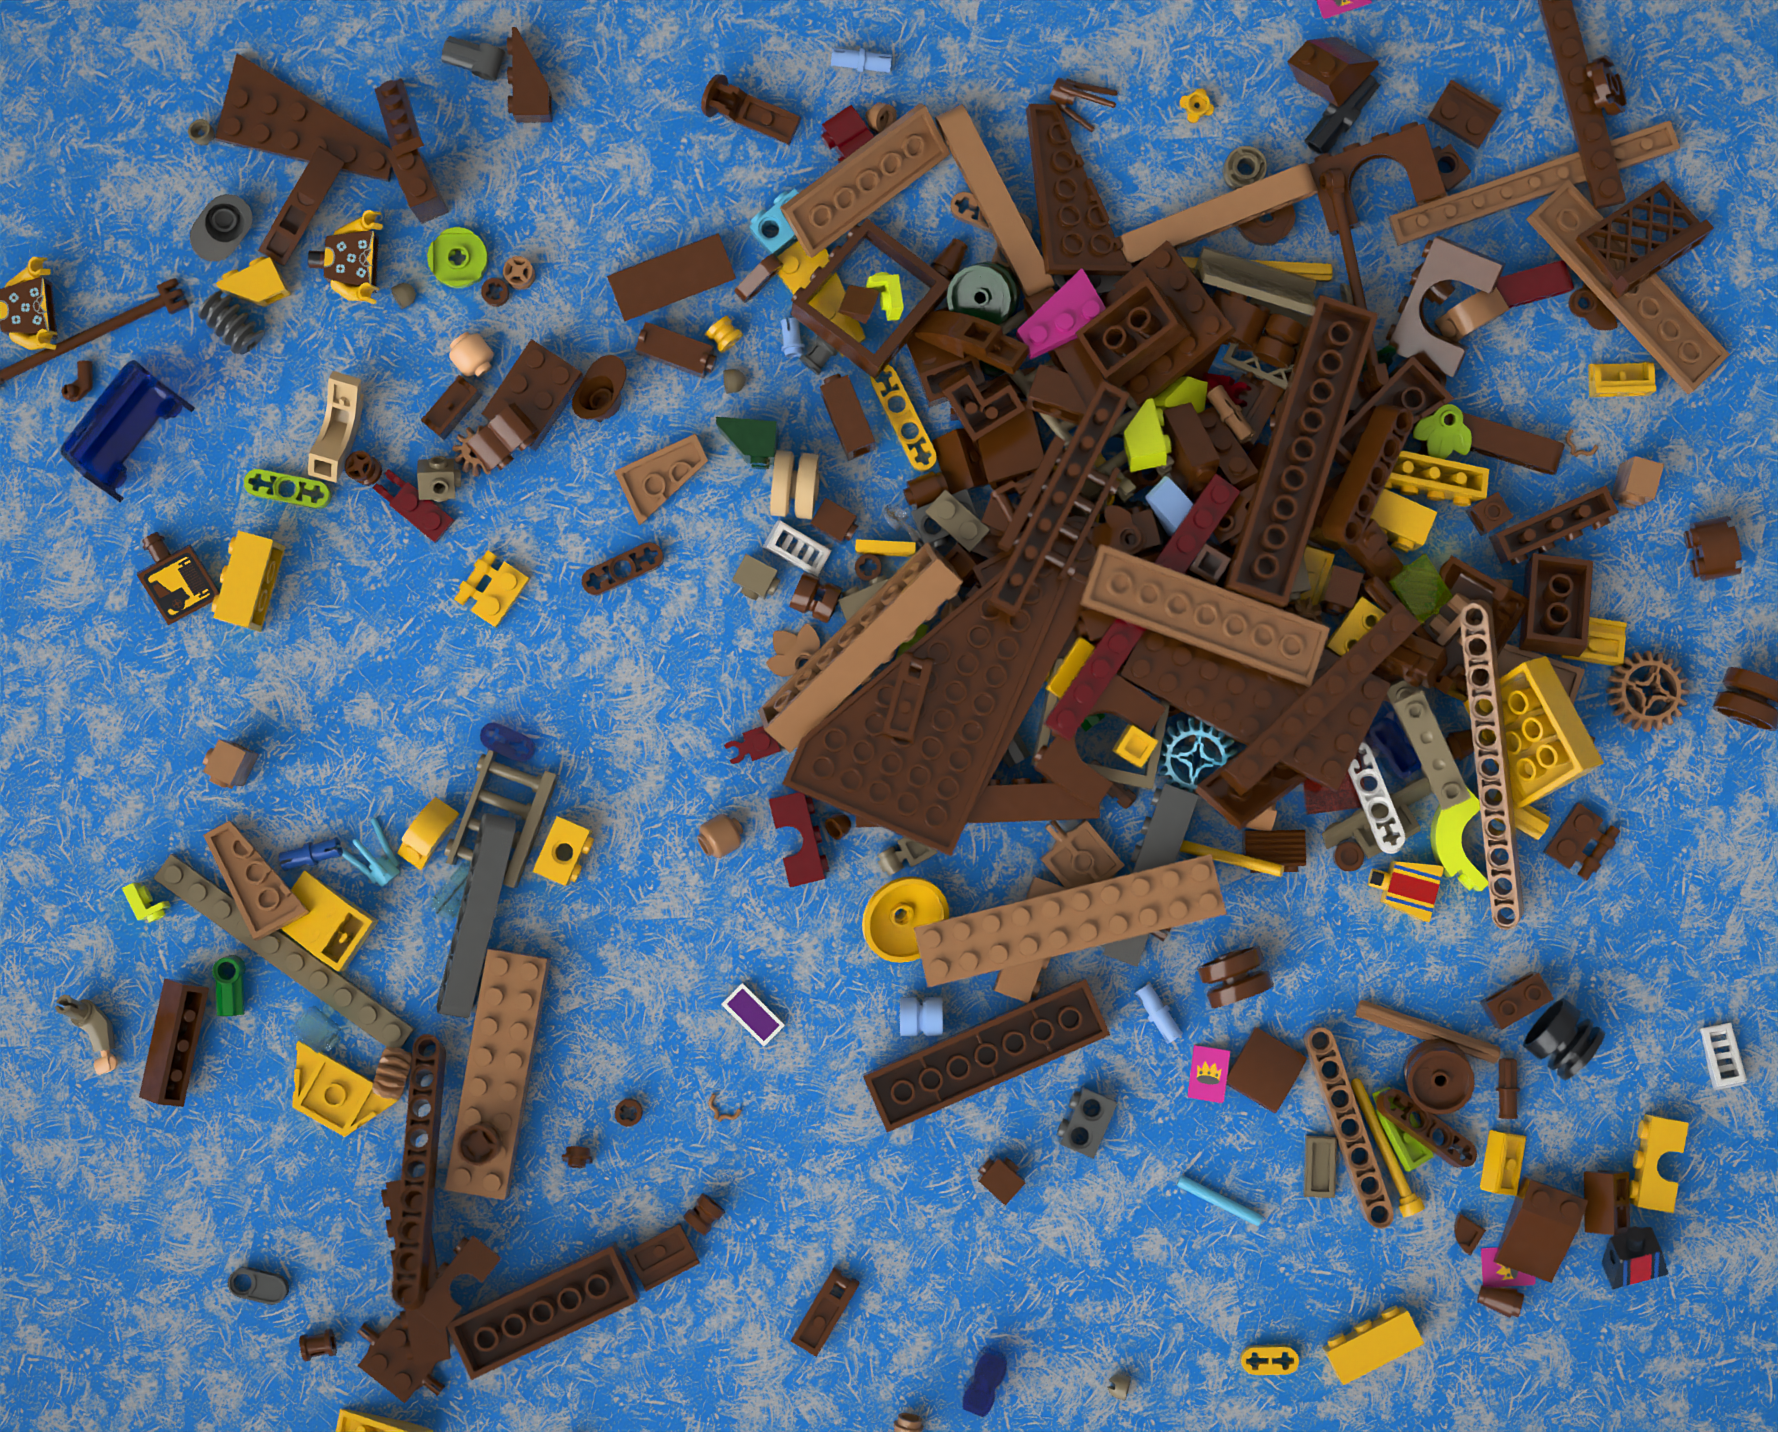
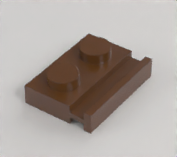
M1451 80L1427 119L1478 149L1502 110Z
M681 1223L626 1251L645 1291L700 1263Z

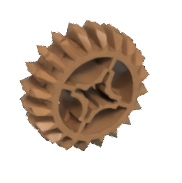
M1645 651L1642 658L1641 654L1636 652L1632 654V660L1628 657L1624 658L1623 667L1619 665L1614 666L1613 670L1618 677L1609 676L1608 681L1615 684V686L1606 689V693L1614 694V699L1608 700L1607 703L1608 705L1617 704L1618 708L1613 711V715L1618 716L1623 713L1624 716L1621 719L1623 725L1628 724L1632 720L1631 727L1633 730H1638L1642 724L1644 732H1650L1652 725L1658 731L1663 729V722L1668 726L1674 723L1672 716L1680 717L1682 715L1677 706H1687V701L1681 699V695H1687L1690 691L1688 689H1681V684L1686 683L1688 679L1686 677L1678 678L1677 675L1682 671L1680 666L1671 669L1674 659L1668 658L1663 663V653H1657L1653 658L1651 651ZM1640 667L1650 668L1649 673L1644 675L1641 682L1628 680L1636 669ZM1661 675L1668 684L1669 692L1660 685ZM1650 686L1649 690L1652 689V694L1655 695L1645 697L1646 693H1643V689L1638 687ZM1626 691L1632 693L1635 697L1634 707L1636 710L1628 702ZM1654 701L1666 702L1665 707L1654 716L1645 715L1646 710L1650 709Z

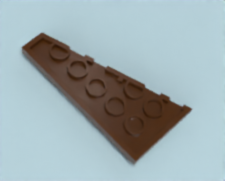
M238 53L236 54L215 136L217 141L307 163L311 160L318 146H321L346 161L340 171L390 182L393 168L386 153L392 151L391 148Z
M1029 104L1026 108L1045 274L1075 275L1083 268L1086 275H1126L1133 268L1130 262L1125 260L1121 251L1123 246L1119 238H1115L1108 223L1110 218L1092 179H1088L1083 168L1084 161L1081 155H1077L1070 140L1072 135L1058 105Z

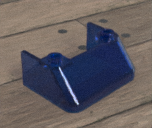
M132 360L120 370L66 438L60 453L83 477L121 503L124 497L115 489L120 488L127 479V468L123 463L159 417L163 420L175 418L181 412L182 407H185L191 413L195 407L137 361Z

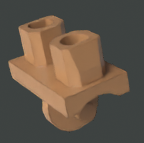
M1457 593L1447 604L1458 614L1455 620L1450 623L1441 614H1438L1428 625L1438 637L1436 641L1445 647L1461 631L1460 613L1471 602L1469 598L1460 593ZM1471 608L1469 610L1470 618L1472 619L1480 609ZM1477 618L1474 620L1475 622H1481ZM1461 635L1456 641L1463 646ZM1475 638L1473 640L1478 643L1481 639Z

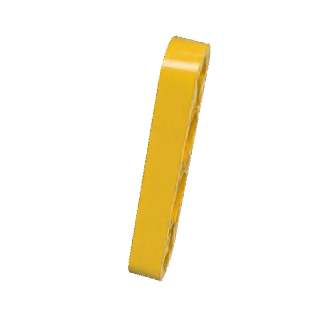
M887 365L883 373H890L892 375L889 378V385L891 389L898 386L899 390L891 391L883 397L881 393H885L887 390L882 382L877 383L875 381L879 376L876 379L870 376L871 385L912 467L920 472L929 471L936 463L935 449L896 371L892 366ZM893 397L902 398L905 401L904 410L899 413L892 412L888 407L889 400ZM913 423L917 426L919 430L917 437L914 439L903 437L901 429L905 424ZM921 439H924L925 443L920 444V447L924 454H931L928 458L929 464L916 463L915 459L918 458L916 448L914 447L912 450H909L907 446L915 445Z

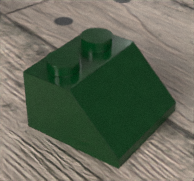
M716 417V425L719 432L746 463L752 464L751 468L767 470L770 465H774L779 436L777 421Z

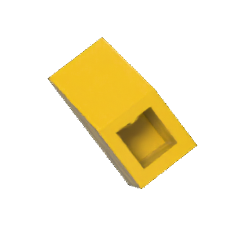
M271 257L256 258L249 263V267L241 271H229L222 276V280L216 282L218 288L225 294L262 307L271 305L291 295L276 262Z

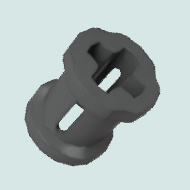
M817 336L815 338L816 343L806 355H802L799 359L812 372L819 375L822 372L821 368L831 356H836L838 351L821 337Z

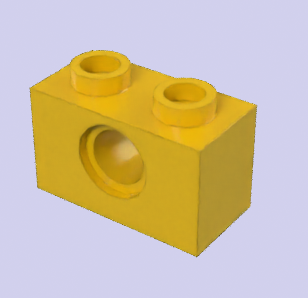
M556 816L532 872L564 886H569L571 881L576 882L582 870V866L579 865L582 854L588 855L594 843V838L590 837L593 831L565 818ZM565 843L569 844L573 849V856L568 861H563L558 856L559 847Z

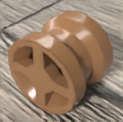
M514 256L504 264L503 275L512 288L525 290L534 283L535 270L526 258Z

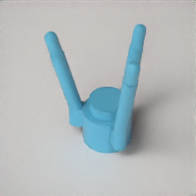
M372 818L371 823L388 859L386 860L384 856H381L376 860L358 839H354L353 843L370 862L369 868L344 848H342V856L367 875L374 884L378 882L383 887L400 873L396 868L400 862L393 855L377 819ZM337 845V846L332 847V848H333V849H337V848H340V846Z

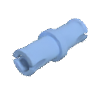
M833 47L831 66L857 69V72L862 73L863 70H870L889 74L892 54L865 52V48H859V51Z
M1151 983L1134 993L1150 1015L1147 1018L1150 1022L1153 1021L1167 1044L1184 1034L1168 1012L1170 1010L1169 1006H1164Z

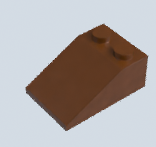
M1523 1176L1493 1262L1552 1283L1579 1229L1588 1200Z

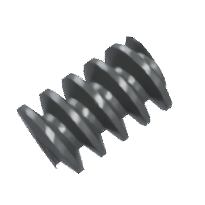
M219 290L204 301L198 310V316L202 320H206V325L209 328H214V333L218 337H222L224 344L231 345V351L234 354L243 355L259 343L265 331L262 329L254 333L253 330L257 323L252 321L246 325L245 322L249 317L248 313L245 312L238 316L237 313L241 306L236 304L229 307L233 298L229 295L222 299L223 291Z

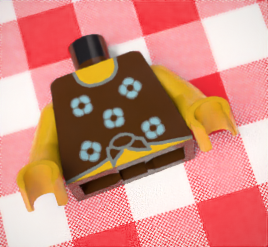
M365 211L362 217L335 230L333 235L327 236L325 251L309 250V268L324 269V279L330 283L332 290L348 301H366L373 305L377 302V300L371 298V294L376 293V290L379 291V287H377L379 236L370 230H381L383 228V224L375 223V218L381 215V212Z
M32 257L29 260L28 266L10 279L4 288L0 289L1 331L8 335L12 342L29 350L56 349V345L50 343L51 339L58 338L52 283L44 277H40L41 275L51 274L50 269L43 268V263L47 260V257Z

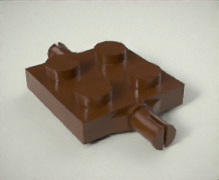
M398 1316L379 1334L366 1323L357 1331V1334H360L371 1343L367 1354L357 1366L402 1402L406 1403L414 1391L423 1385L436 1394V1396L444 1389L445 1385L432 1376L437 1362L414 1366L413 1359L407 1360L405 1342L410 1341L408 1329H402L401 1319Z

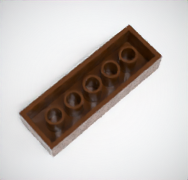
M615 1241L454 1317L447 1326V1329L470 1379L473 1380L638 1302L641 1295Z

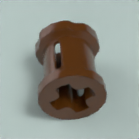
M326 1329L325 1333L313 1336L301 1335L299 1338L301 1355L305 1362L310 1361L312 1357L326 1354L336 1356L337 1354L336 1338L332 1329Z

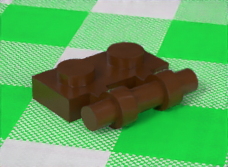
M1576 803L1543 853L1566 869H1571L1575 861L1579 862L1583 866L1577 875L1587 881L1593 872L1596 873L1600 868V861L1606 852L1613 849L1616 844L1614 840L1621 831L1610 825L1605 834L1601 833L1597 829L1603 819L1580 803ZM1590 839H1593L1598 844L1590 856H1587L1582 851Z

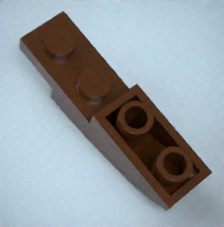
M318 146L258 250L259 252L271 257L283 266L286 265L346 161Z
M931 311L914 333L915 337L963 359L969 354L1013 375L1030 354L1029 345L1004 335L1001 326L957 312Z

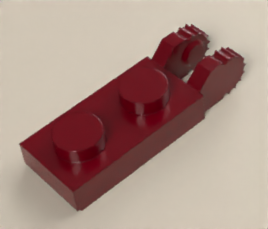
M388 469L384 473L386 477L402 489L395 497L388 493L385 487L377 483L373 486V489L390 502L389 505L434 543H437L455 520L431 500H419L418 490L409 482L405 483Z

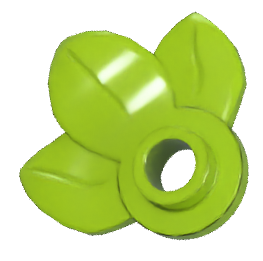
M1446 404L1435 410L1433 415L1419 420L1413 431V438L1427 440V452L1431 457L1446 459L1453 450L1466 456L1471 448V431L1463 424L1462 411L1453 404ZM1447 414H1452V423L1446 425L1444 417Z

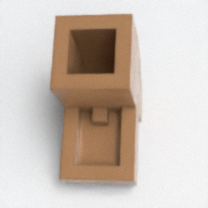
M1495 287L1494 292L1491 294L1481 290L1448 310L1446 314L1434 322L1444 337L1459 342L1510 309L1497 287Z

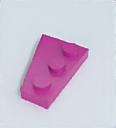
M1083 268L1017 329L1016 336L1019 341L1029 345L1030 354L1028 356L1030 360L1078 338L1075 332L1106 309Z

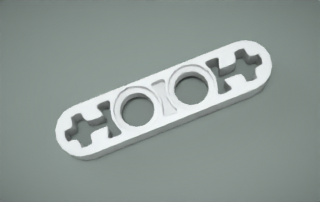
M1362 742L1358 752L1366 754L1362 760L1365 769L1360 771L1358 761L1353 759L1348 772L1378 846L1385 853H1397L1404 846L1405 833L1372 751L1367 744ZM1365 776H1371L1376 779L1378 786L1373 791H1366L1360 786L1361 779ZM1381 803L1387 806L1389 814L1382 819L1374 817L1371 813V808L1375 804ZM1392 820L1394 824H1389L1390 832L1393 836H1399L1396 839V845L1393 846L1390 842L1384 843L1383 841L1386 839V830L1383 825L1388 824Z

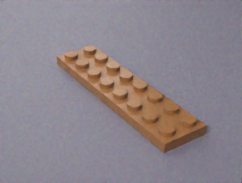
M1567 180L1526 220L1687 394H1690L1730 354L1656 274L1617 299L1610 291L1613 283L1575 241L1578 235L1603 220L1604 217ZM1611 226V232L1617 233V231ZM1595 236L1588 238L1595 247L1604 248V238ZM1610 241V250L1624 253L1625 242ZM1631 248L1630 254L1638 255V254ZM1609 258V264L1617 273L1623 270V260Z
M1099 545L1079 603L1305 686H1311L1330 630L1327 626L1104 545Z

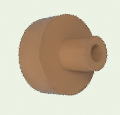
M878 102L871 109L867 110L865 118L868 120L869 128L873 132L880 133L897 120V113L892 105Z

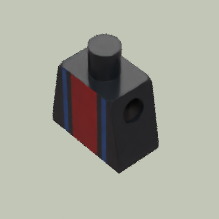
M1633 1226L1627 1232L1609 1238L1602 1259V1266L1612 1289L1668 1275L1663 1252L1651 1227L1641 1228Z

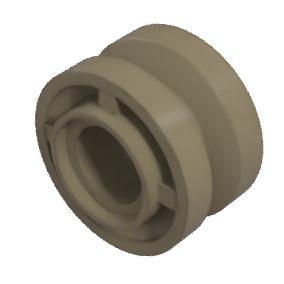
M1241 146L1234 149L1228 155L1223 166V178L1226 184L1232 190H1236L1263 179L1267 171L1266 159L1258 149L1251 146ZM1242 163L1248 164L1252 169V174L1242 175L1238 171L1237 166Z

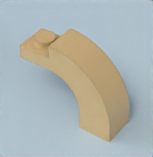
M332 371L328 380L327 407L320 433L309 452L308 475L337 483L345 467V461L351 453L361 418L364 394H361L362 379Z

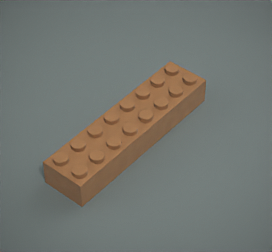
M929 542L925 543L758 710L764 730L789 753L798 748L804 736L831 715L838 706H841L850 699L853 694L852 692L860 684H866L872 678L874 670L881 663H887L894 656L895 649L902 642L906 643L914 637L917 632L916 628L924 620L929 621L938 612V607L946 599L949 600L958 593L963 582L953 565Z
M496 948L487 949L445 1190L505 1200L510 1195L551 958ZM487 1122L493 1124L499 1129L503 1139L500 1153L482 1166L467 1164L458 1153L457 1143L460 1135L464 1130L476 1123Z

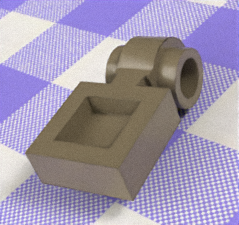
M903 837L897 840L901 851H895L894 847H890L877 856L880 859L878 861L880 868L890 876L904 868L902 864L904 859H907L909 865L913 867L938 852Z

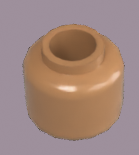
M718 814L700 826L697 840L707 856L712 855L715 858H722L740 847V835L743 833V828L735 817L730 819L725 814Z

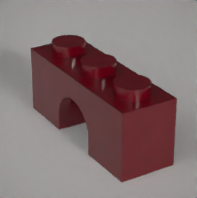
M797 792L768 799L775 829L794 827L801 833L803 838L801 850L793 856L783 858L789 887L826 879L824 873L830 872L826 854H819L817 844L822 843L819 825H812L810 814L815 813L812 797H806L805 794Z

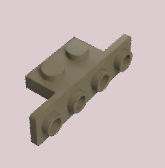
M1427 777L1410 781L1405 785L1404 789L1395 794L1389 793L1404 830L1405 839L1421 831L1419 823L1407 806L1431 794V784ZM1379 803L1371 808V813L1374 817L1382 819L1389 814L1387 806ZM1363 808L1355 811L1350 818L1341 823H1332L1322 833L1323 844L1326 849H1330L1353 836L1368 859L1383 852L1377 844ZM1392 820L1388 824L1383 825L1386 830V839L1383 841L1384 843L1390 842L1393 846L1396 845V839L1399 836H1393L1390 832L1389 824H1394Z

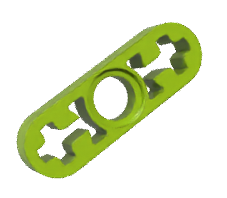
M261 469L249 471L244 478L246 491L259 498L313 509L325 508L332 499L330 488L316 480ZM259 476H261L263 481L273 484L274 494L270 495L272 489L263 486L259 487V490L256 491V487L252 485V480H258ZM286 481H292L296 486V491L291 497H283L280 493V486ZM302 484H306L304 489L311 492H316L317 487H320V492L324 493V498H318L317 503H314L312 497L302 495Z

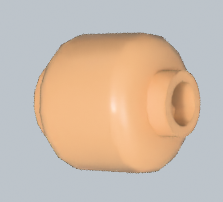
M465 332L450 344L449 358L464 376L469 377L476 374L479 378L492 368L490 362L494 357V352L479 334Z

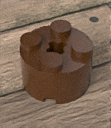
M1216 290L1212 299L1236 330L1233 335L1221 344L1228 346L1229 343H1239L1238 350L1253 352L1271 310L1260 304L1252 305L1246 302L1247 296L1233 291L1227 294Z
M1730 516L1694 522L1690 524L1688 531H1684L1685 545L1687 549L1692 548L1694 560L1690 561L1693 578L1700 577L1705 582L1741 574L1742 567L1736 568V561L1742 560L1741 549L1735 526L1728 527L1727 522L1732 520Z

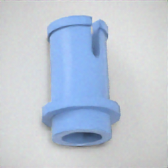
M789 318V322H787V319L781 320L784 343L781 351L785 352V357L789 358L803 355L802 350L805 349V345L801 343L800 321L796 318Z

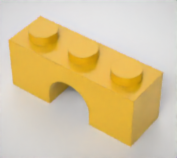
M1645 1114L1644 1120H1641L1638 1126V1138H1641L1639 1150H1636L1633 1156V1168H1636L1634 1180L1629 1182L1631 1204L1637 1207L1674 1213L1679 1183L1663 1179L1658 1173L1657 1162L1666 1152L1684 1153L1689 1123Z

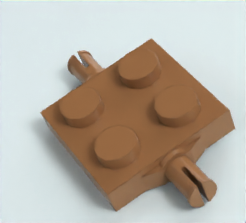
M1084 819L1073 830L1064 832L1055 820L1049 822L1055 830L1049 824L1045 826V829L1048 830L1056 841L1052 848L1039 859L1063 887L1072 889L1112 879L1125 866L1087 820Z

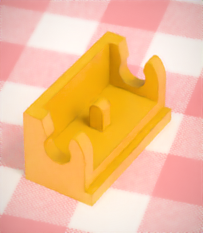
M1654 363L1588 365L1589 398L1649 396L1656 392Z

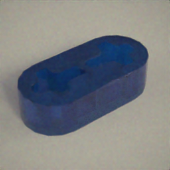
M494 722L488 723L481 730V742L488 749L518 762H527L535 755V743L528 736ZM496 728L500 729L498 734L507 739L505 744L495 741L491 745L487 732H494ZM525 740L529 752L528 754L522 753L518 757L517 750L509 745L511 741L521 744Z

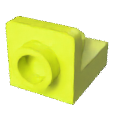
M880 272L868 277L865 288L880 291L881 310H886L887 321L899 320L904 309L899 274L890 275L887 272Z
M131 883L122 888L138 921L148 919L149 923L164 917L166 915L164 910L171 907L169 901H162L151 906L152 896L145 885L141 886L140 883Z

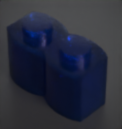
M1388 717L1379 718L1370 725L1364 739L1367 745L1380 755L1381 763L1389 775L1395 779H1405L1422 767L1415 749L1404 742L1403 733L1396 722Z
M986 1346L978 1353L973 1367L974 1375L968 1379L962 1392L964 1410L980 1417H985L989 1413L995 1400V1388L1001 1384L1006 1374L1007 1362L1005 1354Z

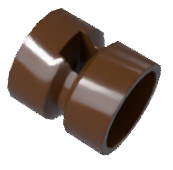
M1274 313L1270 314L1264 330L1267 336L1259 338L1253 354L1267 364L1281 369H1288L1296 354L1292 347L1298 346L1301 342L1305 327L1289 317Z
M804 572L794 591L789 607L804 614L810 611L813 618L828 624L838 604L843 588L829 582L824 585L820 584L818 577ZM816 595L820 596L822 601H815Z
M479 1122L464 1130L460 1135L457 1143L458 1153L467 1164L482 1166L500 1153L503 1139L499 1129L493 1124Z

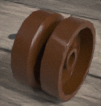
M1737 667L1727 668L1722 682L1730 691L1717 694L1712 706L1713 709L1743 724L1763 730L1777 731L1778 710L1774 707H1778V681L1750 670Z
M1260 946L1231 951L1197 968L1202 983L1212 984L1222 981L1221 984L1212 987L1206 993L1211 1008H1219L1247 999L1274 986L1269 971L1259 970L1249 973L1250 970L1264 962Z
M1443 1039L1426 1040L1416 1045L1406 1057L1403 1066L1404 1080L1414 1103L1424 1111L1436 1115L1451 1114L1463 1108L1470 1100L1475 1087L1474 1073L1463 1050L1453 1042Z

